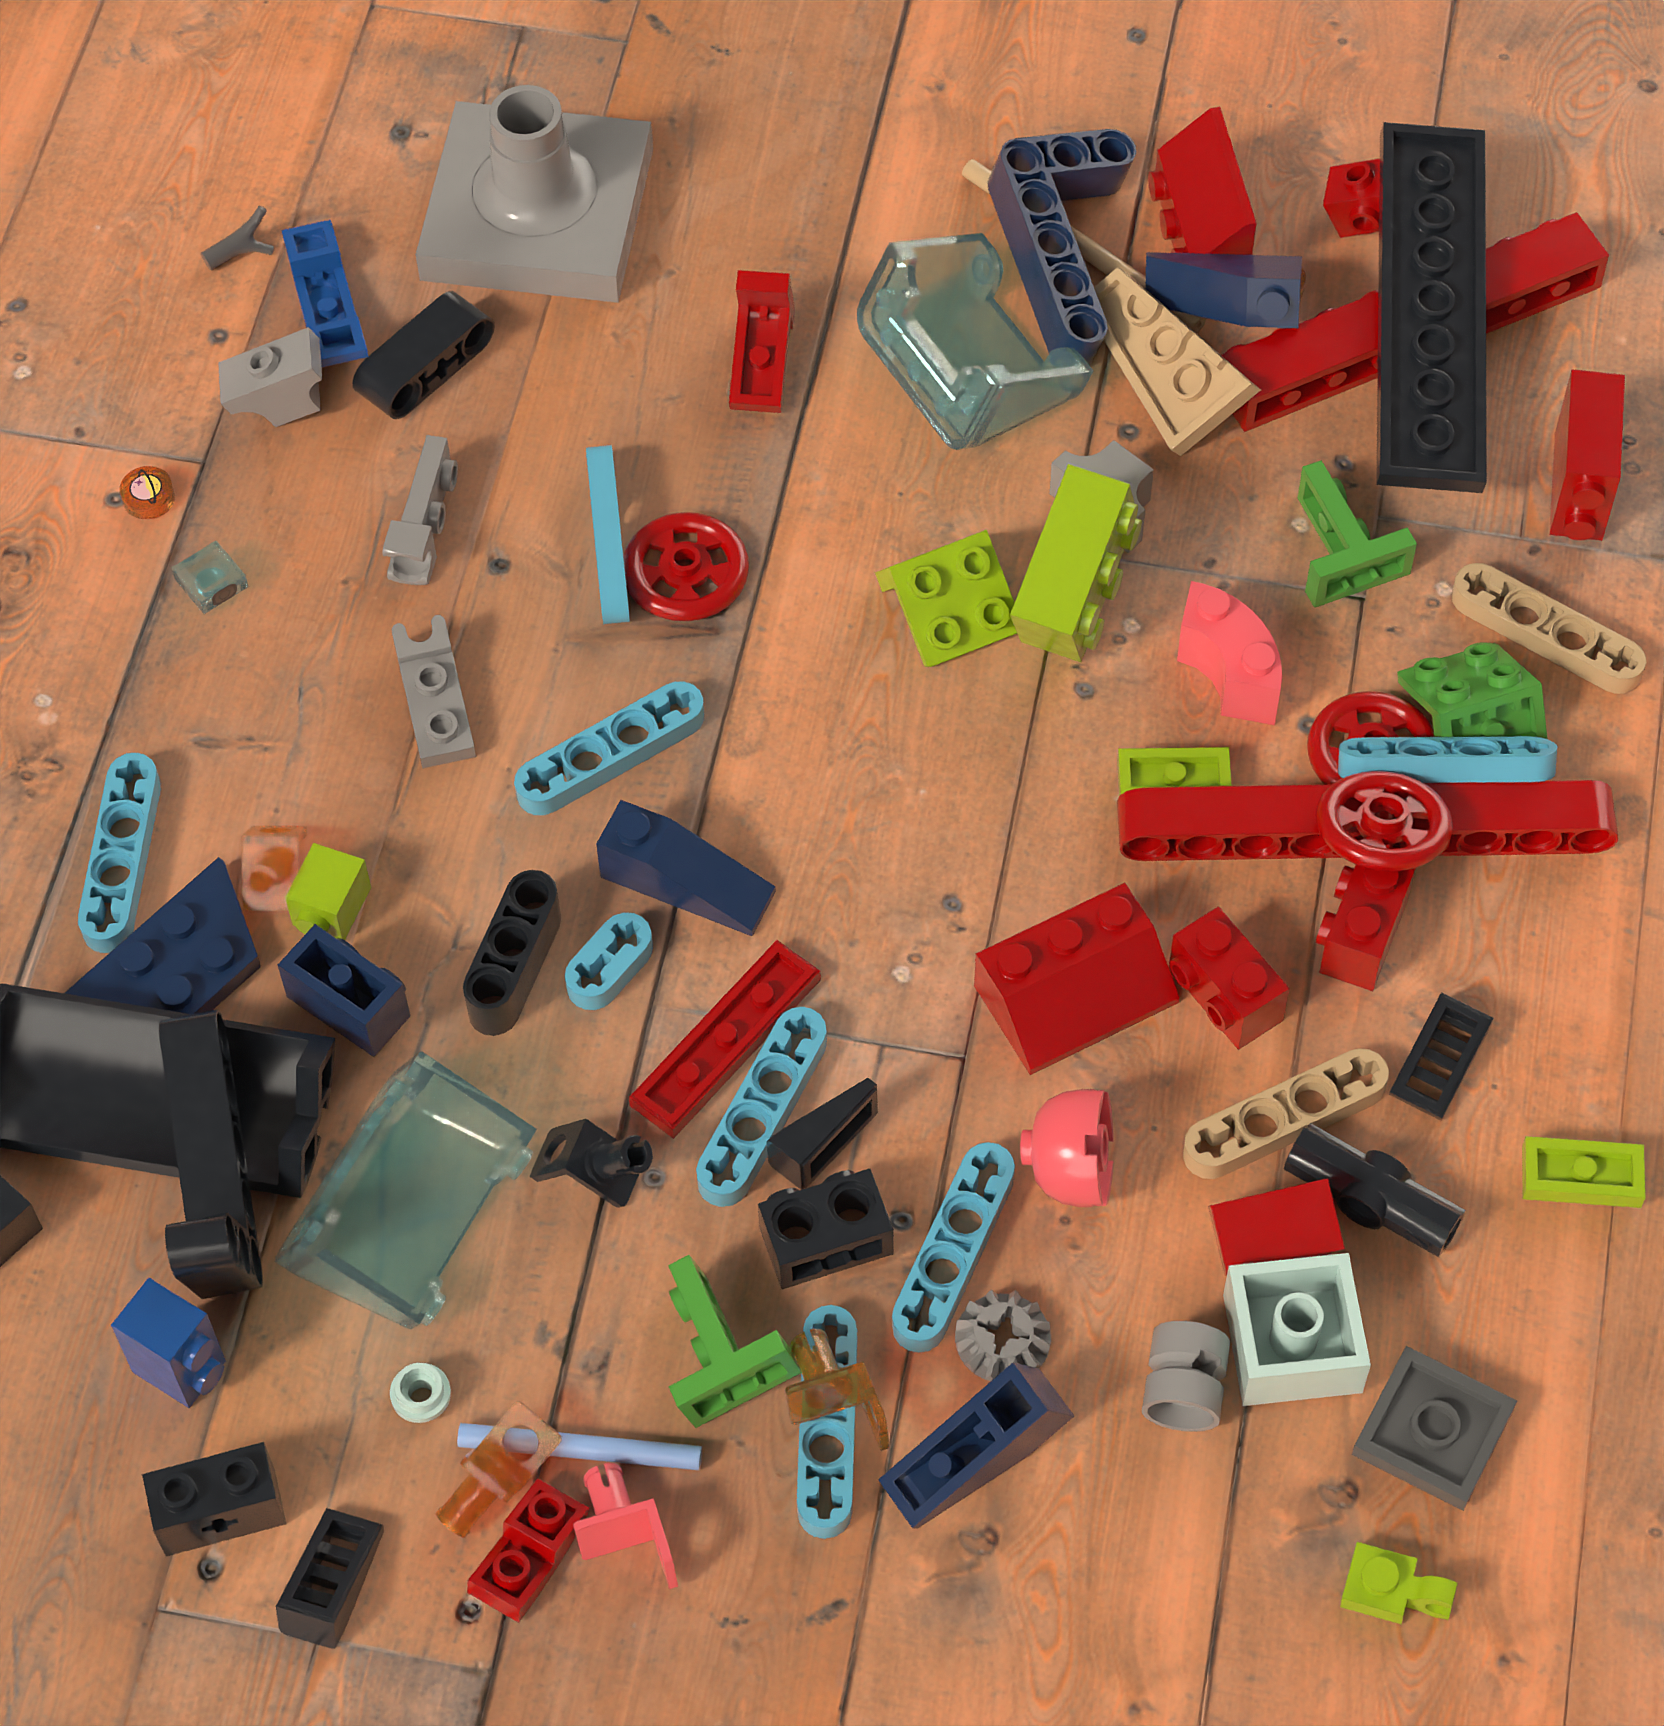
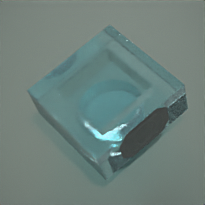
M214 541L172 567L175 581L203 614L249 587L244 572L217 541Z

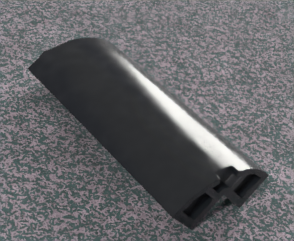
M1 983L0 1148L179 1178L160 1047L159 1022L192 1014ZM224 1020L250 1190L301 1198L311 1176L322 1139L321 1136L317 1135V1128L320 1124L322 1108L328 1109L334 1068L335 1038Z

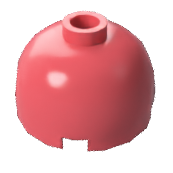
M1094 1089L1064 1091L1047 1100L1037 1111L1033 1130H1022L1020 1142L1022 1165H1032L1036 1183L1048 1197L1061 1204L1076 1207L1106 1206L1108 1204L1113 1175V1161H1108V1141L1113 1142L1112 1108L1108 1092Z

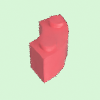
M1191 581L1181 624L1177 661L1197 668L1213 682L1220 696L1221 716L1275 725L1282 683V665L1279 651L1270 631L1263 621L1240 600L1221 589Z

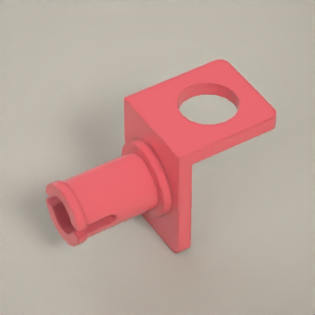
M604 1464L608 1478V1487L603 1485L598 1466L587 1471L584 1475V1483L589 1491L596 1516L577 1521L573 1525L582 1559L589 1560L654 1540L669 1589L678 1587L672 1555L654 1498L631 1505L623 1479V1471L618 1464Z

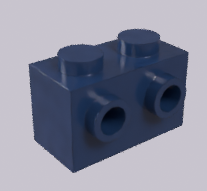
M316 924L277 964L287 998L373 1057L411 1016L405 994L406 987L394 973L388 969L377 967L361 956L347 941L341 938L336 939Z

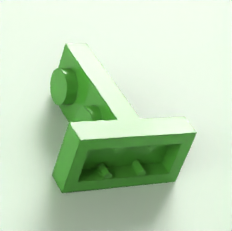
M1322 460L1302 467L1297 498L1329 552L1327 556L1310 561L1305 593L1314 608L1411 574L1417 543L1408 527L1371 540L1369 530L1363 519L1360 517L1355 518L1350 510L1343 484L1337 477H1331Z
M690 1255L668 1265L677 1287L669 1290L670 1297L682 1320L685 1323L692 1320L699 1335L690 1341L703 1366V1369L668 1387L677 1407L695 1428L802 1373L794 1352L777 1330L739 1349L708 1278Z

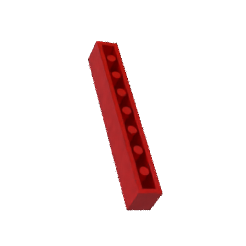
M1578 212L1558 220L1550 219L1536 229L1516 237H1505L1493 246L1486 248V334L1601 288L1609 254ZM1378 290L1370 291L1360 299L1341 307L1325 309L1315 317L1299 323L1298 328H1278L1266 337L1246 345H1235L1221 354L1260 389L1256 395L1232 414L1244 432L1377 379Z

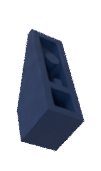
M1147 252L1145 289L1169 310L1245 327L1298 328L1302 256Z
M620 800L596 843L601 878L750 936H753L776 892L773 884L676 821Z
M1012 1362L878 1480L910 1526L918 1529L1032 1454L1074 1417V1414L1040 1369Z

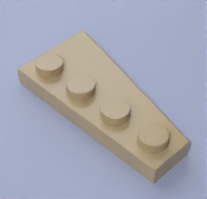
M1117 267L1094 287L1107 320L1108 329L1103 340L1171 451L1182 456L1260 391L1255 384L1125 271Z

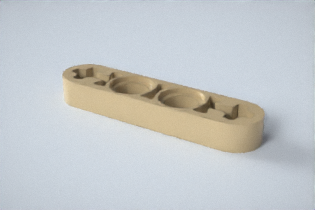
M1472 563L1458 571L1452 590V602L1462 614L1605 691L1614 694H1625L1633 691L1640 684L1646 666V655L1635 642L1492 566L1483 563ZM1478 585L1486 588V591H1480L1477 595L1468 592L1469 589L1474 590ZM1502 596L1505 597L1501 609L1495 608V603L1498 605ZM1517 607H1527L1536 612L1539 620L1532 624H1522L1512 618L1510 611ZM1564 632H1574L1584 638L1586 645L1580 649H1568L1560 644L1557 636ZM1595 647L1601 648L1602 652H1598L1596 660L1591 659ZM1619 661H1623L1628 664V667H1623L1618 672L1613 670L1611 665L1615 666Z
M1354 1049L1198 1121L1190 1127L1185 1136L1183 1160L1186 1167L1194 1175L1201 1178H1219L1294 1143L1302 1130L1308 1127L1310 1123L1320 1129H1324L1373 1106L1381 1100L1386 1090L1389 1076L1386 1061L1378 1053L1370 1049ZM1352 1070H1357L1362 1076L1371 1073L1373 1076L1370 1086L1366 1087L1361 1080L1348 1084L1351 1079ZM1344 1086L1342 1098L1340 1100L1337 1089ZM1313 1090L1321 1093L1328 1105L1321 1112L1307 1113L1298 1107L1295 1097L1302 1091ZM1265 1114L1275 1121L1277 1130L1270 1136L1257 1137L1246 1129L1244 1122L1251 1115ZM1230 1127H1232L1235 1138L1228 1141ZM1206 1140L1211 1147L1223 1143L1219 1157L1213 1158L1209 1152L1199 1154L1201 1141Z

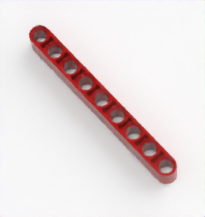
M1602 781L1424 783L1443 799L1452 818L1450 841L1439 856L1592 854L1609 850L1618 842L1612 788ZM1332 784L1148 787L1131 789L1121 794L1117 800L1120 852L1124 857L1135 861L1342 858L1324 841L1316 822V810L1320 798ZM1352 798L1343 806L1353 812H1357L1364 803ZM1413 818L1412 829L1429 830L1430 824L1428 819ZM1356 827L1345 830L1359 841L1365 838L1358 832ZM1404 841L1385 845L1389 849L1408 847Z

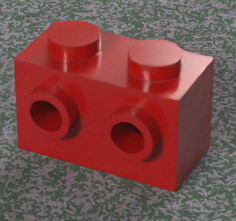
M1344 865L1334 892V897L1341 899L1336 914L1326 911L1315 942L1325 946L1319 970L1320 974L1373 992L1408 902L1416 868L1404 871H1379L1355 865L1354 868Z
M1219 906L1173 934L1169 969L1180 986L1188 990L1205 1010L1213 1025L1220 1031H1223L1238 1050L1284 1020L1290 988Z
M1328 1178L1208 1206L1225 1276H1227L1228 1267L1231 1265L1332 1255L1331 1252L1345 1249Z

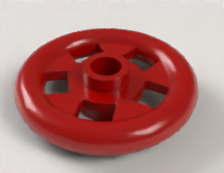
M673 513L649 522L632 537L623 556L626 588L633 600L649 613L673 621H695L708 618L723 611L740 595L749 573L748 553L738 534L719 519L700 513ZM694 533L697 534V542L684 541L674 543V535ZM721 547L726 554L728 562L712 565L711 556L708 551ZM650 549L663 552L657 567L643 564L646 554ZM683 559H689L693 561V563L689 566H680L677 564V562ZM711 579L718 588L700 598L693 589ZM660 580L677 589L670 598L657 593L653 589Z
M1373 691L1348 694L1328 704L1312 723L1307 740L1309 760L1315 774L1324 785L1334 784L1342 779V777L1338 774L1339 748L1329 746L1333 730L1348 733L1347 740L1369 737H1399L1395 731L1405 727L1413 737H1434L1433 726L1418 708L1397 696ZM1378 713L1381 717V723L1367 722L1359 724L1357 714Z
M1366 771L1346 776L1332 784L1323 793L1316 810L1318 830L1328 846L1347 861L1372 870L1404 871L1423 866L1444 851L1452 835V818L1443 799L1432 788L1421 781L1395 772ZM1352 798L1364 803L1357 812H1353L1343 805ZM1413 818L1428 819L1430 824L1429 830L1412 829ZM1356 827L1358 832L1365 838L1359 841L1345 830ZM1404 841L1408 847L1389 849L1385 845Z

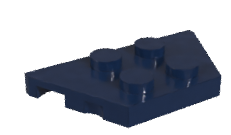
M219 857L71 986L65 994L187 1014L214 1010L261 967L225 862Z

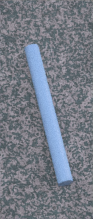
M460 1423L457 1445L461 1448L688 1470H700L702 1459V1446L468 1423Z

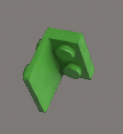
M1475 643L1466 647L1463 652L1443 658H1425L1416 662L1413 667L1397 672L1398 683L1432 715L1434 737L1530 736L1547 739L1542 683L1497 643Z

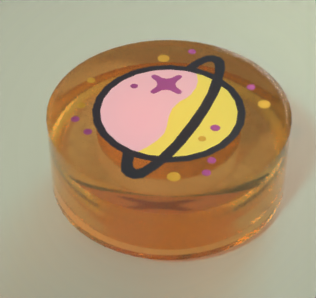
M143 466L136 468L126 474L120 483L119 491L125 510L133 517L139 519L160 517L169 511L175 501V492L171 478L164 470L158 467Z

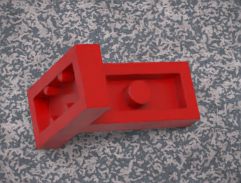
M738 270L736 281L738 314L729 407L730 410L782 413L789 331L794 327L795 316L790 274Z

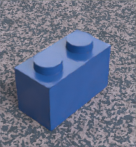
M149 1277L111 1324L132 1372L188 1408L192 1406L200 1394L206 1395L211 1392L223 1374V1364L226 1360L207 1313Z

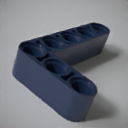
M1116 129L1022 137L1008 140L1003 144L987 182L990 196L1049 355L1056 365L1069 372H1080L1086 370L1091 365L1106 335L1108 326L1061 201L1109 196L1115 194L1120 189L1135 158L1136 146L1127 134Z

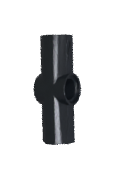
M1311 1123L1302 1130L1285 1160L1284 1170L1307 1183L1328 1178L1332 1197L1336 1199L1340 1210L1355 1223L1369 1229H1380L1384 1226L1437 1257L1445 1252L1464 1218L1466 1210L1413 1181L1408 1169L1393 1156L1377 1150H1370L1365 1154Z

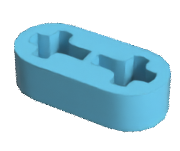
M624 912L612 916L569 962L565 971L566 989L569 999L576 1006L584 1010L604 1008L616 998L648 962L653 950L652 932L649 923L642 916ZM633 934L636 935L637 946L634 947L627 943L617 952L618 936L623 939H629ZM601 971L602 985L600 987L591 983L585 989L582 988V976L592 979Z

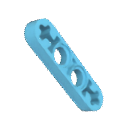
M612 445L586 447L603 624L630 622Z
M687 682L666 684L526 762L518 769L514 780L516 798L520 807L533 815L553 813L694 734L701 728L704 722V702L700 690ZM676 703L682 709L689 706V713L682 715L678 710L670 711V706ZM660 722H663L662 729H658L657 726ZM629 726H640L649 733L647 738L638 744L624 743L618 736L623 729ZM583 752H593L602 758L600 765L589 771L577 769L572 765L574 757ZM558 767L563 768L564 775L568 782L564 781V776L562 773L558 775ZM538 781L542 786L549 785L550 790L542 794L537 788L531 790L530 785Z
M1530 736L1352 738L1340 743L1338 774L1344 778L1366 771H1388L1412 777L1422 783L1540 782L1552 779L1555 776L1558 746L1548 739Z
M127 753L116 758L107 771L78 913V926L87 946L100 953H110L132 934L134 930L161 791V781L154 762L148 756L140 753ZM134 774H142L143 779H139L135 783L133 792L135 801L129 800V793L125 782H131ZM131 818L140 823L138 830L129 837L118 838L110 834L112 825L121 819ZM124 866L130 870L129 877L119 885L108 886L100 882L102 874L110 867ZM104 902L111 904V913L115 923L108 924L106 932H98L96 926L103 925L107 909Z
M806 1007L791 1008L778 1018L700 1157L696 1168L698 1190L703 1199L711 1205L720 1207L732 1206L740 1202L748 1193L768 1156L766 1141L783 1129L820 1062L827 1046V1030L824 1019L815 1010ZM803 1028L810 1029L811 1039L804 1038L800 1041L795 1051V1060L788 1056L792 1047L791 1033L799 1034ZM780 1071L788 1075L792 1083L786 1091L772 1094L767 1093L759 1085L760 1079L769 1072ZM744 1118H755L763 1122L766 1130L760 1138L753 1141H745L734 1134L733 1128L738 1121ZM729 1151L737 1156L732 1166L734 1181L724 1180L721 1186L714 1185L711 1172L721 1174L730 1161Z
M990 1142L977 1144L969 1149L964 1156L894 1305L892 1313L893 1335L898 1344L908 1351L917 1353L930 1351L938 1346L944 1338L1012 1190L1015 1174L1014 1160L1009 1151L999 1144ZM988 1163L998 1166V1173L989 1178L984 1189L983 1198L975 1193L978 1187L979 1170H984ZM958 1210H972L980 1216L982 1225L973 1233H958L949 1224L951 1215ZM947 1259L956 1264L959 1269V1275L950 1283L939 1284L930 1280L925 1270L934 1260ZM925 1295L933 1300L929 1307L930 1326L923 1325L918 1332H913L909 1330L908 1318L915 1319L923 1306Z
M834 1305L821 1306L809 1314L803 1327L797 1513L799 1523L803 1529L813 1537L822 1539L836 1537L844 1532L850 1524L853 1510L857 1327L856 1321L850 1312ZM828 1325L837 1326V1333L840 1335L836 1339V1362L824 1361V1340L820 1335L824 1334L825 1326ZM823 1379H834L844 1386L846 1393L840 1402L827 1406L815 1401L811 1395L812 1388ZM829 1435L841 1441L844 1451L840 1458L834 1462L823 1463L814 1459L810 1454L809 1448L811 1443L820 1436ZM819 1479L831 1480L832 1505L842 1507L832 1509L829 1519L818 1518L817 1509L808 1507L818 1505Z

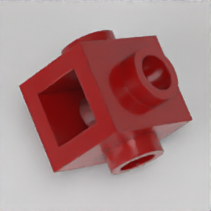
M1380 158L1330 167L1323 207L1340 238L1379 232Z

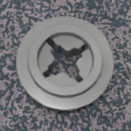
M990 1290L986 1296L975 1302L969 1300L965 1311L960 1319L957 1320L955 1331L956 1349L965 1366L977 1376L988 1381H992L1012 1362L1039 1369L1045 1362L1050 1350V1322L1046 1320L1041 1312L1038 1302L1031 1303L1022 1298L1016 1290L1010 1294H997ZM1006 1317L1011 1318L1012 1334L1020 1338L1019 1340L1014 1338L1008 1339L1005 1347L1002 1346L1000 1355L995 1354L994 1334L987 1330H998L1001 1322H1005Z

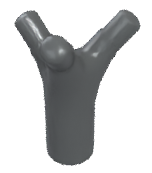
M258 206L250 219L239 229L200 253L210 270L243 253L260 252L268 255L273 254V245L256 241L253 237L254 232L267 212L266 208Z

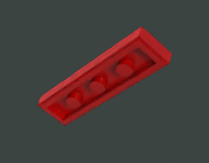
M776 940L629 1096L630 1107L674 1139L768 1038L778 1018L787 1010L796 1008L821 981V971Z

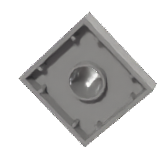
M521 85L509 88L499 94L491 105L456 101L416 251L420 281L619 303L653 152L651 122L564 113L561 110L559 100L553 93L545 88L534 85Z

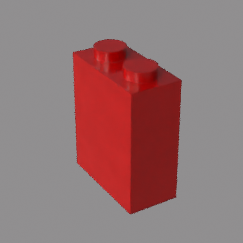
M1571 369L1555 431L1549 535L1564 536L1573 540L1591 539L1603 541L1621 478L1625 375Z

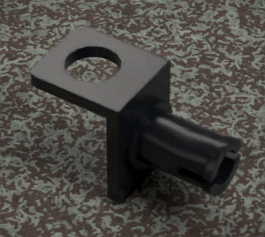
M582 1119L552 1128L548 1132L530 1173V1178L540 1182L567 1174L613 1206L620 1208L628 1203L639 1174L648 1170L652 1164L653 1152L647 1140L639 1143L641 1139L639 1135H632L623 1140H617L588 1119ZM566 1140L560 1155L550 1163L557 1147Z

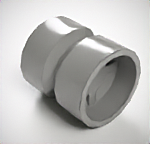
M1170 1321L1161 1323L1154 1328L1148 1364L1153 1372L1147 1375L1141 1412L1146 1419L1159 1426L1186 1432L1211 1430L1219 1425L1224 1387L1219 1381L1226 1376L1231 1341L1225 1333L1217 1328L1190 1321Z

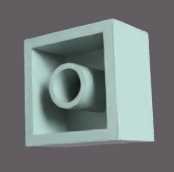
M1349 1253L1231 1265L1228 1267L1223 1297L1243 1406L1363 1393L1371 1364Z

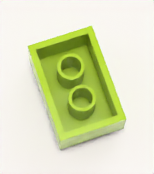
M1071 464L1067 465L1010 614L1022 643L1078 662H1082L1087 648L1092 650L1096 648L1104 627V619L1099 618L1105 599L1114 600L1119 590L1123 569L1117 567L1124 549L1132 551L1135 547L1142 526V520L1136 518L1138 504L1134 503L1129 483Z

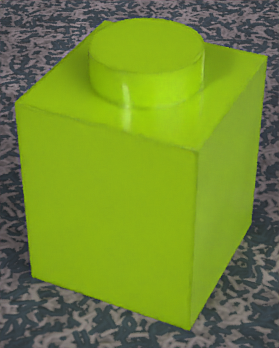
M313 843L285 896L292 925L303 934H306L316 924L336 939L341 938L345 940L372 888L365 859Z

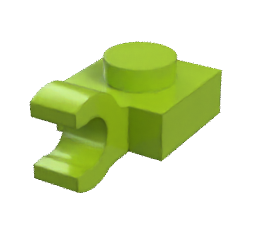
M1357 1542L1340 1607L1402 1624L1406 1607L1436 1618L1449 1620L1457 1582L1439 1576H1414L1418 1558Z

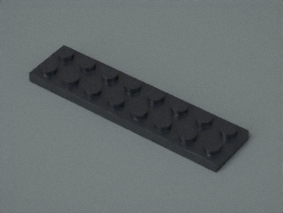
M1383 122L1380 133L1376 485L1483 493L1487 483L1485 130Z

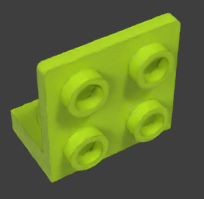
M987 530L875 572L882 593L893 588L895 589L925 667L935 666L1017 634L1010 616L1014 600Z

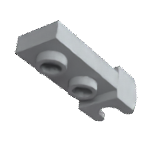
M426 435L401 521L391 520L383 546V556L391 557L387 578L392 581L410 585H427L430 582L437 558L433 534H441L446 514L445 503H443L446 491L452 492L454 490L458 475V463L456 460H451L448 440L445 437Z
M435 615L432 618V634L423 642L412 641L407 635L405 626L401 623L394 624L391 629L422 769L476 757L445 618L441 615Z

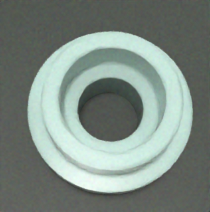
M414 1363L406 1366L394 1377L390 1387V1399L394 1410L403 1419L414 1423L429 1422L439 1417L446 1410L451 1398V1388L447 1376L441 1369L428 1363ZM419 1388H427L432 1391L429 1399L423 1402H415L410 1397Z

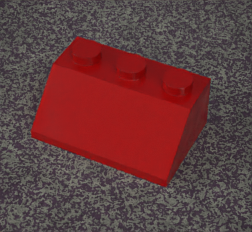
M1213 107L1157 149L1156 170L1150 171L1148 174L1150 196L1153 202L1160 201L1162 207L1159 216L1161 233L1164 240L1171 239L1174 247L1171 253L1252 255L1257 222L1221 107Z
M1125 882L975 954L974 987L1029 1075L1179 1003V995L1155 927Z

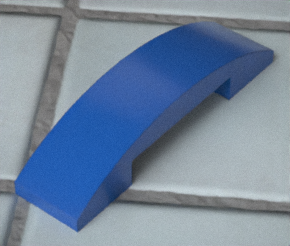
M331 220L281 230L306 328L309 327L320 340L321 368L369 357L343 269L340 250Z

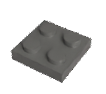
M1406 1346L1354 1445L1352 1455L1464 1511L1514 1411L1517 1400Z

